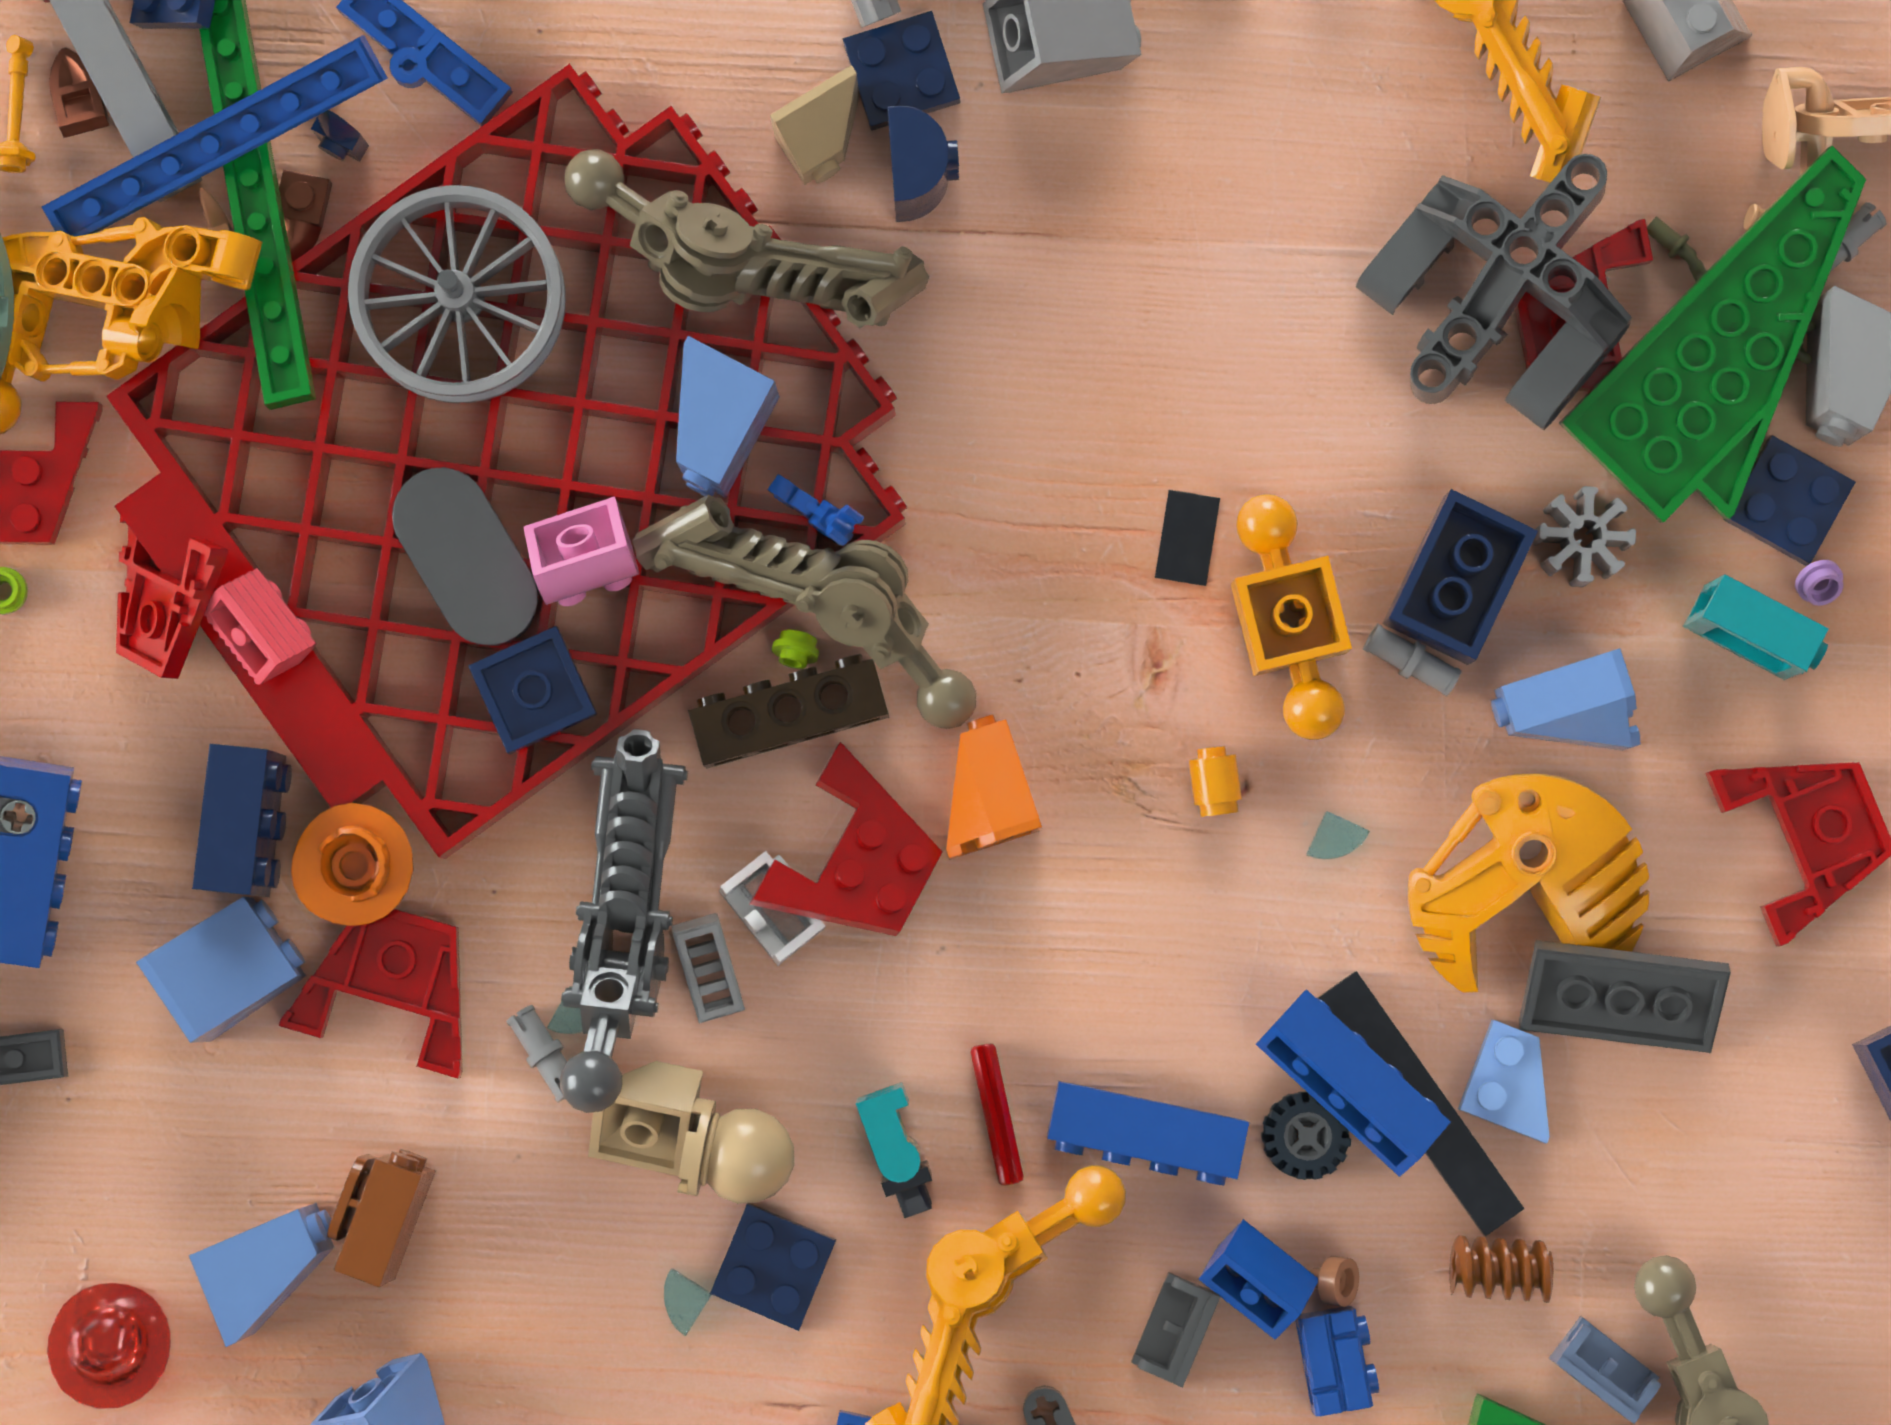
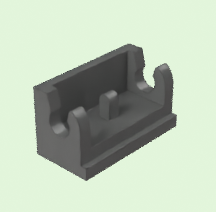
M1168 1272L1131 1363L1138 1365V1368L1183 1388L1220 1296L1214 1291Z

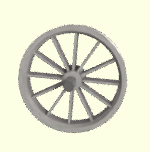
M450 185L429 188L403 198L381 214L362 238L352 261L348 283V302L351 318L360 341L376 363L394 381L417 395L428 399L448 403H473L488 400L511 391L532 376L544 363L556 344L562 329L565 316L566 291L558 258L541 227L527 212L511 200L489 190L472 186ZM453 208H469L489 212L463 271H459ZM445 210L451 270H442L409 223L429 213ZM499 217L516 226L527 236L522 242L472 277ZM404 227L439 273L437 281L380 257L389 241ZM535 246L544 265L546 280L480 286ZM376 264L431 287L435 291L369 299L370 281ZM547 290V304L541 326L485 302V297ZM436 303L380 343L371 321L370 310ZM482 310L536 333L528 348L514 362L511 363L478 319L477 316ZM442 314L416 374L397 363L388 354L394 347ZM474 320L507 365V367L495 374L474 381L470 379L465 322ZM451 321L456 322L463 382H441L426 378Z

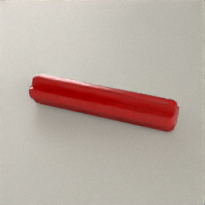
M992 1043L974 1046L971 1048L970 1053L998 1182L1003 1186L1020 1183L1023 1181L1024 1175L996 1047Z

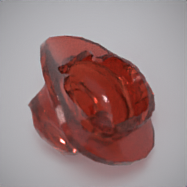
M119 1283L97 1284L85 1288L63 1304L53 1322L48 1336L47 1347L51 1374L66 1395L80 1404L95 1409L121 1408L139 1401L154 1388L166 1369L171 1348V1331L168 1319L157 1301L142 1289Z

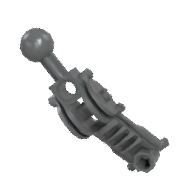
M633 729L629 734L619 737L614 758L596 756L591 764V770H594V775L601 776L595 824L597 860L592 903L581 901L576 908L578 920L583 921L577 947H572V955H570L569 968L574 971L572 988H566L561 996V1002H563L564 1007L580 1009L583 1034L588 1035L584 1051L570 1058L564 1066L560 1076V1089L565 1099L574 1109L586 1113L605 1110L615 1103L621 1093L622 1073L612 1059L616 1038L631 1039L636 1015L654 1017L655 1013H658L659 1003H657L660 983L661 981H666V974L669 969V958L664 957L663 930H668L669 926H672L673 917L670 916V911L659 910L664 858L671 842L677 784L684 785L685 780L688 778V771H686V766L664 764L660 754V741L654 739L650 731ZM613 930L633 933L630 952L613 951Z

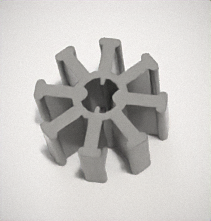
M1584 486L1574 494L1573 497L1577 500L1576 513L1564 501L1565 496L1563 494H1560L1543 509V512L1550 514L1562 528L1547 527L1546 523H1542L1536 528L1538 532L1532 543L1535 546L1541 542L1560 544L1562 550L1555 556H1550L1540 565L1549 576L1561 570V564L1569 557L1574 559L1573 579L1569 582V585L1572 587H1584L1594 580V576L1591 575V560L1603 572V579H1608L1625 566V562L1622 560L1618 561L1606 546L1620 547L1621 551H1625L1636 542V530L1633 528L1627 532L1607 530L1606 524L1611 519L1622 515L1628 509L1620 498H1615L1605 506L1606 511L1599 517L1594 515L1595 494L1598 493L1597 487ZM1582 527L1588 529L1585 533L1586 535L1590 533L1593 535V541L1585 547L1579 545L1582 539L1578 541L1574 539V533Z

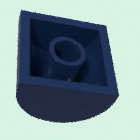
M890 106L887 109L896 222L912 221L929 214L938 206L946 193L948 181L959 180L957 140L947 141L939 124L927 113L908 106Z

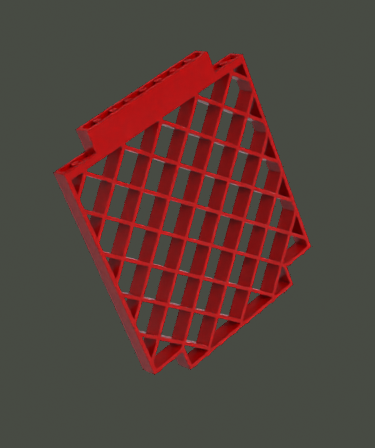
M570 63L292 262L297 289L340 296L329 360L309 357L312 374L326 376L315 442L253 432L261 382L251 327L247 348L220 344L250 322L246 296L200 328L198 349L176 345L106 396L161 472L114 507L162 573L182 580L189 539H207L228 549L227 558L213 590L214 593L221 585H225L229 581L232 582L235 578H239L243 574L246 575L249 571L252 572L258 568L232 532L235 528L299 537L287 605L296 618H300L305 622L368 631L355 702L316 647L310 651L300 664L258 685L255 684L254 677L249 676L248 670L243 668L242 662L237 661L236 654L231 653V648L225 646V640L219 638V632L214 631L213 624L207 621V616H203L200 623L203 631L331 808L347 803L362 804L387 786L438 858L447 859L785 613L794 604L784 602L783 598H770L759 593L728 589V584L715 581V586L713 587L647 577V570L636 559L639 575L633 576L631 583L627 586L629 593L619 655L611 656L568 649L574 663L616 669L608 721L588 736L559 732L541 740V742L573 747L531 777L530 771L535 743L519 750L511 792L490 807L442 800L453 729L499 735L493 722L456 717L467 647L501 651L520 641H512L501 646L478 645L464 639L454 630L448 631L388 621L399 553L407 554L394 530L392 520L393 505L398 492L412 477L413 472L420 473L431 468H450L460 471L472 480L477 481V485L482 489L490 504L494 484L560 494L557 515L572 511L575 497L601 501L615 497L617 503L642 507L638 531L640 532L655 523L657 509L677 512L682 506H688L697 501L695 499L659 494L670 428L678 429L679 413L673 412L683 345L687 337L690 336L722 354L751 358L749 368L761 374L764 360L833 370L823 435L764 426L757 441L821 451L813 496L819 503L826 498L832 454H843L888 515L885 520L875 527L855 524L851 539H857L856 541L871 540L881 543L906 524L905 517L901 512L907 509V506L891 485L883 489L873 474L879 471V468L863 447L858 451H855L853 448L857 443L896 416L895 407L892 405V402L897 400V397L882 376L874 380L863 366L869 362V359L855 339L852 338L846 343L836 327L841 324V321L834 310L821 308L813 303L800 302L837 353L767 343L774 298L761 296L754 341L686 331L689 309L675 303L672 328L606 319L605 312L615 255L649 260L630 247L631 239L618 237L621 214L611 207H607L602 235L539 225L552 246L599 253L589 316L565 312L562 329L586 333L576 397L514 388L500 396L488 399L491 403L480 467L415 457L425 397L417 395L408 390L398 454L334 445L345 379L403 387L384 372L382 368L348 363L354 329L348 302L349 274L356 250L368 229L381 214L405 197L419 191L438 187L442 183L443 186L461 185L463 168L483 154L531 160L523 210L537 223L547 163L568 166L575 155L587 150L550 144L557 101L572 90L576 92L617 148L616 154H609L613 155L621 165L625 185L627 184L628 175L695 185L692 198L693 204L706 203L708 189L711 185H714L732 211L738 213L749 226L755 227L758 224L753 217V214L758 211L757 207L743 188L735 192L727 182L725 177L730 174L729 169L715 150L707 155L697 141L703 135L687 113L679 117L673 107L669 106L631 135L624 138V135L629 130L614 109L607 113L596 100L602 93L586 71L578 76ZM538 115L534 141L507 138ZM673 130L699 166L636 156ZM453 208L455 231L480 234L487 217L456 213L457 208ZM439 210L424 215L409 224L435 228L431 255L442 270H446L449 257L445 210ZM501 219L497 220L490 235L492 237L517 240V244L527 238L516 226L507 220ZM769 225V227L773 231L771 238L781 240L777 233L774 231V229ZM533 248L514 261L510 283L528 281ZM347 252L343 279L316 275ZM430 262L427 277L437 281L439 273ZM370 283L369 299L435 291L428 286L425 287V291ZM525 293L509 294L507 303L485 300L488 304L541 326L544 318L545 309L523 306ZM436 303L410 305V306L422 308V311H421V314H422L423 312H425L427 309H429L431 306H433V305L436 304ZM483 310L478 315V317L504 320ZM439 316L418 330L411 371L415 374L436 331ZM504 320L500 349L512 363L515 360L520 326ZM602 335L669 345L658 410L591 400ZM499 355L496 373L507 367ZM200 357L244 363L233 429L172 420L179 374ZM850 369L878 409L841 436L835 437L845 372ZM429 372L426 376L428 379L441 382H463V380L431 376ZM155 390L151 417H149L139 401ZM507 403L573 413L563 479L497 469ZM588 416L655 426L645 492L578 482ZM175 435L230 444L219 511H217L167 442L166 436ZM250 447L313 456L301 524L239 514ZM747 458L730 489L728 504H726L730 509V517L734 527L738 526L739 521L808 532L806 545H809L811 550L818 549L821 533L813 528L804 516L741 507L748 464ZM331 459L395 469L384 536L320 527ZM318 540L381 550L370 618L306 609ZM523 558L532 573L530 559ZM644 590L712 600L704 651L684 666L633 659ZM544 600L542 601L537 634L554 627L558 601L548 605L545 604ZM725 603L762 608L720 639ZM385 634L450 644L439 714L374 704ZM630 671L668 677L625 708ZM378 716L437 725L425 797L368 720L369 717ZM439 810L476 815V817L451 835L436 813Z

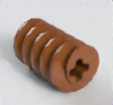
M1458 1235L1456 1237L1450 1254L1449 1281L1451 1296L1457 1283H1462L1467 1298H1472L1476 1284H1481L1486 1299H1491L1497 1285L1501 1286L1505 1300H1511L1515 1287H1520L1524 1301H1530L1534 1288H1540L1543 1301L1545 1303L1550 1302L1553 1289L1554 1263L1551 1251L1548 1253L1544 1241L1535 1240L1530 1251H1528L1525 1241L1516 1239L1509 1251L1504 1238H1496L1490 1249L1486 1238L1477 1236L1470 1249L1466 1236Z

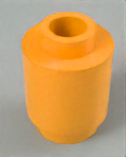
M1225 746L1197 749L1198 759L1189 760L1194 805H1199L1201 817L1239 812L1237 800H1241L1242 796L1236 754L1226 755Z

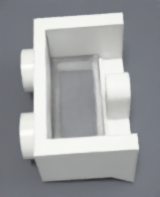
M765 851L722 884L719 892L777 966H779L823 931L825 925L818 919L749 905L774 860L789 867L780 855L772 859L767 851Z

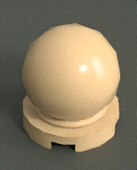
M695 1098L692 1107V1114H696L693 1131L686 1132L678 1177L682 1180L679 1183L677 1192L697 1196L701 1185L705 1186L708 1184L719 1197L737 1204L757 1203L774 1196L788 1182L794 1167V1145L787 1129L775 1117L758 1109H735L720 1117L719 1113H715L716 1101Z

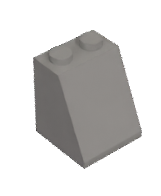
M986 0L982 4L1001 93H1010L1117 71L1142 55L1140 50L1141 34L1134 22L1130 4L1131 0Z
M1623 0L1668 81L1752 36L1732 0Z
M1833 286L1819 298L1811 319L1815 322L1816 328L1807 333V353L1812 356V361L1807 364L1806 425L1817 430L1815 435L1820 440L1830 445L1841 447L1843 443L1849 446L1873 431L1891 394V312L1837 286Z

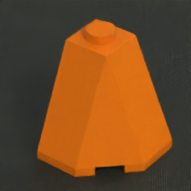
M994 715L985 716L968 722L969 731L960 734L946 847L949 860L1039 832L1042 828L1006 719L996 722Z

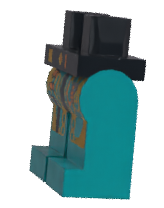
M903 1082L857 1098L856 1106L877 1165L883 1174L881 1185L885 1196L888 1197L896 1194L903 1216L908 1218L932 1209V1201L925 1184L932 1181V1172L928 1160L921 1162L920 1147L915 1139L907 1135L898 1109L909 1105Z

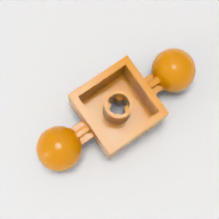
M1271 494L1258 495L1243 505L1237 517L1236 527L1238 536L1244 546L1250 551L1260 554L1264 571L1235 578L1231 583L1253 676L1289 668L1293 687L1284 700V719L1288 727L1296 735L1308 740L1323 739L1332 735L1339 728L1344 717L1345 706L1339 691L1329 682L1321 680L1316 661L1344 655L1352 649L1329 556L1292 564L1287 547L1292 543L1297 533L1298 522L1296 513L1292 506L1279 496ZM1290 605L1292 612L1301 613L1302 618L1296 622L1295 628H1291L1288 623H1282L1279 616L1284 612V606Z

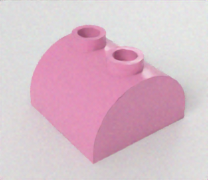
M615 497L523 526L533 577L546 605L558 601L562 606H572L581 602L585 598L587 591L602 586L608 591H618L627 587L631 583L633 576L639 575L634 551Z

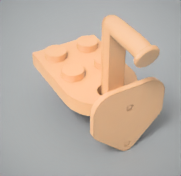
M1792 67L1777 68L1775 70L1763 102L1762 145L1766 159L1780 169L1792 168L1795 160L1796 142H1801V175L1828 147L1832 146L1833 137L1858 136V141L1881 143L1886 142L1888 135H1891V97L1833 100L1824 79L1813 69ZM1806 88L1805 103L1794 108L1790 89ZM1752 204L1748 208L1744 218L1745 231L1754 224L1766 209H1759L1757 204Z

